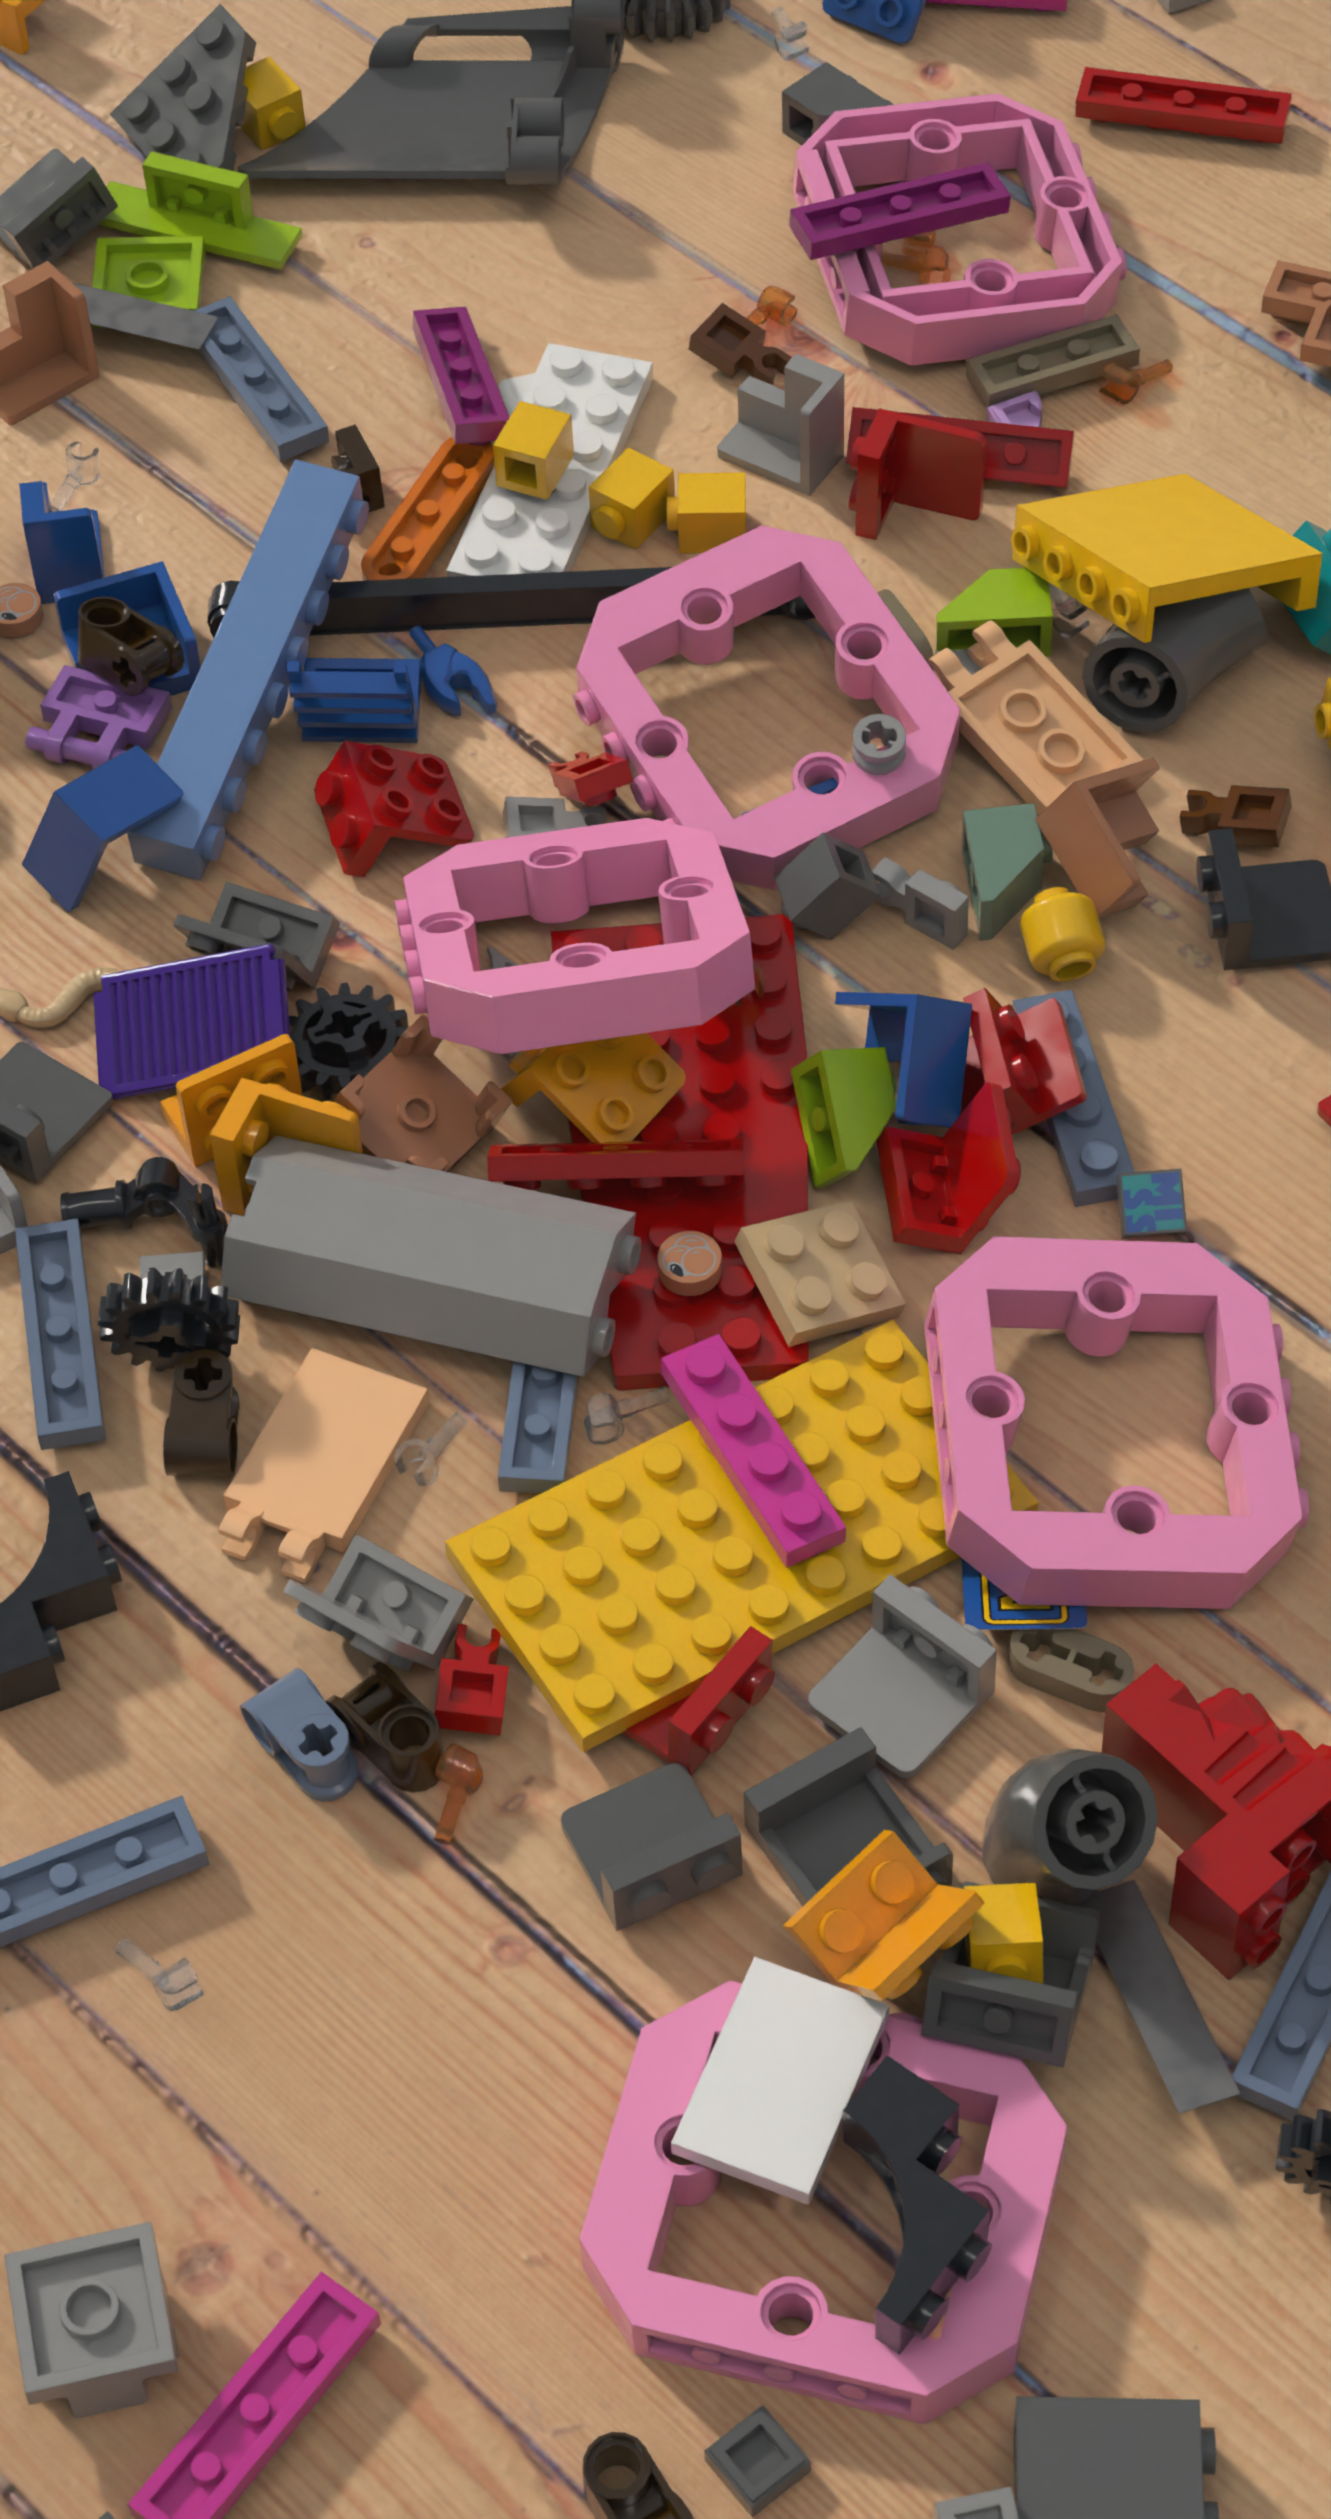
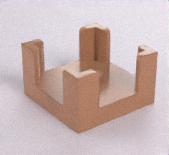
M422 1014L403 1032L392 1051L364 1078L358 1074L339 1092L334 1102L358 1115L363 1154L449 1172L495 1128L513 1100L493 1081H489L480 1094L476 1096L434 1055L443 1039L431 1036L428 1018Z

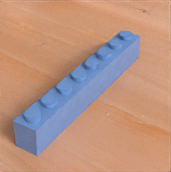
M295 459L157 763L183 790L184 794L180 803L127 833L135 863L201 881L209 860L216 861L219 858L225 841L224 826L230 813H237L243 804L247 786L245 779L251 765L258 766L264 757L267 746L266 731L272 718H280L285 709L288 698L287 684L289 682L287 661H300L301 669L303 668L308 654V637L313 625L320 626L324 621L329 604L328 591L333 580H341L346 571L349 559L348 546L353 535H360L365 528L369 504L367 501H363L360 476Z

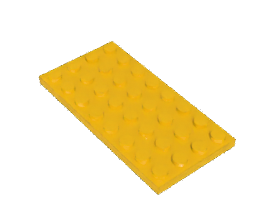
M893 1319L755 1387L845 1524V1542L786 1568L691 1419L445 1541L446 1557L582 1753L691 1695L750 1626L773 1640L772 1654L871 1604L873 1602V1591L890 1574L907 1585L960 1557L946 1544L928 1363ZM1007 1463L1012 1511H1038L1039 1502Z

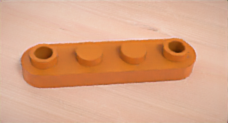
M453 437L443 442L361 560L363 581L424 577L481 494L494 466V452L491 443L481 446L469 445L467 443L455 444Z

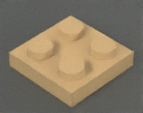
M851 1200L742 1227L734 1241L788 1347L898 1318L906 1305Z

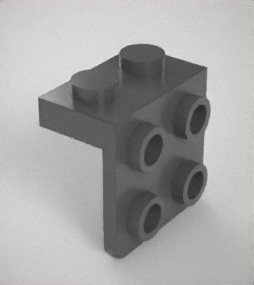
M226 882L210 924L177 914L173 926L188 938L185 944L186 947L203 955L273 944L275 947L274 958L285 960L287 991L292 992L295 983L315 990L340 922L334 916Z
M670 1763L570 1807L561 1816L562 1830L616 1931L743 1875L741 1834L729 1812L714 1819L688 1770L679 1763Z

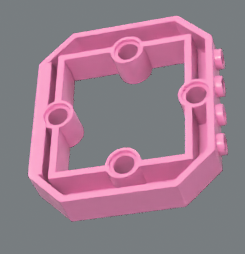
M1000 94L835 111L796 151L793 196L797 207L855 194L854 186L910 181L989 162L994 171L1017 168L1036 214L1035 240L1040 246L1051 251L1058 268L1018 274L1011 265L1004 261L982 259L973 262L967 267L964 273V280L891 289L881 263L883 243L818 258L817 262L844 335L913 366L970 359L1102 319L1116 302L1119 280H1124L1126 277V257L1122 247H1116L1113 241L1109 215L1107 212H1101L1099 208L1095 182L1092 177H1086L1082 168L1080 147L1078 143L1071 142L1064 123Z
M762 525L600 601L576 667L578 692L573 694L575 708L586 726L594 724L602 735L601 743L604 752L627 759L634 781L630 783V788L639 807L644 812L651 809L659 821L713 832L731 881L771 890L778 888L774 877L822 833H826L859 849L937 811L959 741V706L842 543ZM801 596L835 644V681L838 688L846 695L855 699L868 700L873 698L885 715L894 717L902 724L906 731L905 758L902 765L894 772L886 775H873L861 770L854 761L847 764L840 756L830 752L807 754L797 762L793 769L792 791L733 819L690 756L689 736L686 728L678 720L663 716L635 674L679 653L687 660L696 664L710 665L720 662L729 655L733 648L734 627ZM883 746L877 749V751L887 750L888 746ZM658 755L667 756L664 758H654V756ZM834 778L838 783L837 788L828 794H816L808 789V787Z
M641 818L459 844L404 876L406 899L394 901L415 1015L427 1013L430 1033L433 1037L497 1054L702 1025L755 989L750 931L716 836L713 832L650 818ZM659 896L663 945L612 952L609 947L602 944L576 943L556 950L550 955L549 961L481 971L475 926L477 922L530 915L534 920L542 923H565L584 916L588 912L589 906Z
M992 1237L935 1287L924 1329L946 1544L1019 1605L1231 1609L1288 1553L1298 1528H1304L1307 1524L1309 1497L1306 1488H1299L1297 1483L1296 1470L1300 1461V1441L1296 1432H1289L1287 1416L1291 1407V1385L1288 1378L1281 1377L1279 1361L1283 1349L1282 1329L1279 1324H1272L1268 1297L1198 1243ZM991 1327L1064 1329L1068 1340L1076 1349L1087 1355L1097 1357L1113 1355L1120 1351L1126 1343L1130 1331L1203 1333L1215 1410L1207 1429L1206 1441L1210 1452L1223 1465L1230 1516L1171 1514L1168 1504L1158 1493L1147 1487L1136 1485L1121 1487L1114 1491L1106 1501L1102 1513L1012 1511L1006 1454L1012 1447L1024 1411L1025 1396L1022 1388L1013 1378L1004 1373L996 1372Z
M729 1980L641 2028L579 2239L583 2270L634 2354L921 2424L932 2421L1015 2372L1064 2161L1067 2135L1066 2123L1021 2058L921 2035L922 2019L906 2013H892L889 2015L872 2055L877 2061L867 2067L858 2088L859 2091L884 2058L889 2056L959 2104V2119L991 2126L980 2175H963L949 2181L950 2184L990 2210L988 2242L992 2244L991 2252L982 2268L972 2280L966 2282L959 2278L953 2285L940 2340L931 2337L922 2340L915 2335L899 2355L875 2338V2324L828 2313V2305L822 2291L814 2283L801 2277L784 2276L775 2279L761 2289L758 2296L658 2272L676 2206H693L706 2201L715 2193L721 2182V2172L698 2163L677 2165L671 2162L668 2157L672 2155L671 2142L742 1983ZM786 2317H798L804 2320L809 2325V2328L803 2333L792 2336L777 2332L773 2325Z

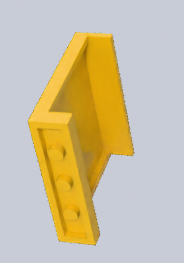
M1186 473L1019 504L1016 506L1015 529L1011 535L1012 559L1143 643L1152 641L1155 607L1246 588L1257 587L1296 611L1316 608L1323 553Z

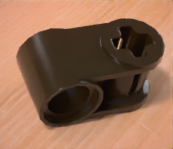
M94 597L86 600L79 607L78 660L80 665L84 669L96 673L109 681L124 694L137 696L148 688L150 681L161 675L166 677L173 676L183 668V650L175 635L167 628L157 625L135 612L123 601L111 597Z
M210 1349L195 1350L185 1355L177 1363L174 1371L170 1414L164 1429L163 1459L166 1475L232 1477L235 1474L240 1402L238 1393L233 1387L231 1364L226 1356L218 1351Z
M378 1661L368 1668L369 1677L341 1698L333 1695L325 1702L338 1718L344 1722L349 1732L350 1746L366 1756L390 1780L392 1785L402 1791L412 1793L426 1791L442 1779L446 1770V1759L438 1719L431 1710L407 1689L399 1676L389 1666ZM414 1745H420V1746H422V1747L418 1748L417 1750H413V1751H403V1749H405V1748H407V1747H409V1746H414Z
M610 2432L599 2436L589 2445L583 2457L584 2496L588 2507L596 2519H694L683 2500L677 2493L672 2491L647 2451V2448L638 2438L625 2432ZM614 2465L625 2466L638 2476L630 2487L622 2490L608 2489L597 2478L606 2468Z

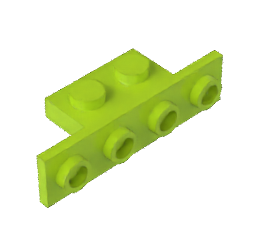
M152 151L142 164L146 189L110 181L106 187L118 207L98 224L146 237L204 236L206 252L279 270L283 268L303 236L301 227L253 216L247 174Z

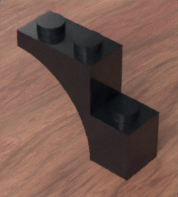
M69 1471L44 1479L49 1502V1524L46 1539L41 1553L27 1577L10 1596L0 1603V1712L61 1691L54 1665L64 1662L65 1657L56 1633L57 1631L117 1611L111 1585L121 1582L122 1577L110 1544L97 1546L92 1532L101 1530L102 1525L90 1492L81 1495L77 1494Z
M886 2056L843 2109V2142L856 2151L872 2167L887 2189L898 2214L903 2237L902 2253L895 2276L887 2292L876 2307L875 2338L900 2355L915 2335L924 2340L933 2332L947 2309L948 2301L944 2299L946 2294L959 2278L969 2282L975 2277L987 2260L992 2244L988 2242L990 2210L939 2176L952 2162L962 2143V2137L958 2135L959 2104L889 2056Z

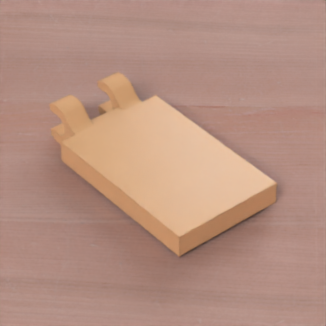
M989 620L972 632V636L978 642L969 647L967 653L982 668L978 672L971 675L963 667L958 657L948 648L943 649L928 660V664L934 669L933 672L960 708L959 732L1027 804H1035L1038 816L1073 782L1144 760L1030 640L1016 648L1007 639L1002 629L992 620Z
M311 1348L223 1495L225 1508L228 1512L224 1516L218 1531L219 1534L228 1537L222 1547V1552L247 1561L253 1554L258 1540L267 1525L287 1532L278 1550V1556L287 1559L281 1569V1574L306 1583L312 1576L317 1562L326 1547L344 1553L430 1404L428 1388Z

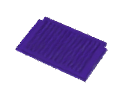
M265 944L102 975L103 991L93 994L99 1085L112 1093L113 1100L176 1089V1083L186 1077L283 1034L290 1036L285 960L274 958V945Z

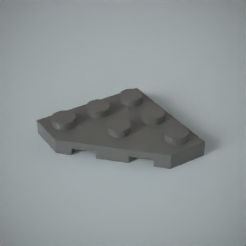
M219 4L110 115L147 157L152 151L234 171L237 154L231 148L235 127H241L248 93V88L243 84L246 63L254 59L256 41Z

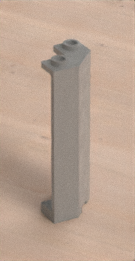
M277 1135L253 1155L245 1177L247 1184L253 1185L250 1202L246 1207L244 1216L232 1214L224 1236L221 1285H225L228 1288V1297L582 1377L588 1373L601 1356H608L614 1341L616 1327L615 1320L608 1318L610 1294L627 1274L632 1275L635 1272L641 1253V1238L633 1236L635 1212Z

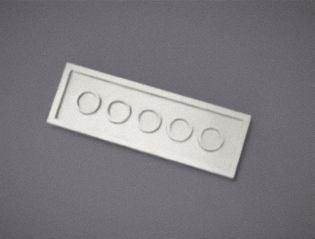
M548 343L523 402L571 414L574 456L548 500L496 486L494 464L446 570L447 577L571 572L591 526L588 487L621 455L652 383L653 362Z

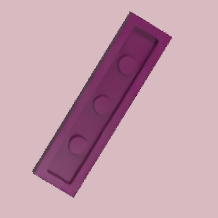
M989 162L792 208L790 209L789 227L809 259L814 260L1009 213L1011 195Z
M466 306L413 310V332L455 444L467 443L469 445L481 446L491 441H496L507 423L509 415Z

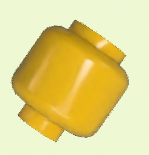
M1065 887L1049 888L1037 894L1033 900L1034 904L1024 911L1019 921L1020 930L1033 969L1043 975L1050 976L1051 980L1056 982L1073 981L1090 974L1095 970L1097 966L1096 961L1101 958L1106 949L1105 937L1094 902L1091 898L1081 893L1069 892Z

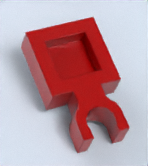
M581 751L575 754L576 759L573 761L548 764L554 786L558 787L560 795L583 802L584 806H593L607 802L617 796L616 788L634 782L627 759L606 752L590 758L587 752Z
M457 1624L454 1659L441 1658L434 1715L438 1719L441 1729L501 1736L509 1666L496 1665L501 1635L496 1628H492L490 1643L482 1647H476L469 1644L465 1639L467 1625Z

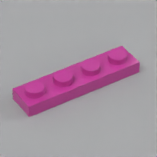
M717 1334L662 1357L661 1374L785 1567H790L844 1543L846 1537L845 1524L721 1336Z
M321 2271L128 2503L131 2515L136 2519H222L381 2325L379 2312Z

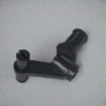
M153 1157L146 1160L138 1170L135 1179L129 1183H126L123 1179L117 1180L115 1187L76 1193L65 1192L61 1194L62 1221L78 1219L80 1230L121 1224L123 1230L131 1229L133 1221L143 1214L151 1217H165L175 1213L191 1232L192 1238L201 1243L205 1263L210 1267H216L217 1255L219 1266H222L224 1236L228 1228L225 1213L216 1208L213 1190L210 1185L202 1183L200 1193L198 1184L192 1185L179 1172L176 1164L170 1159Z

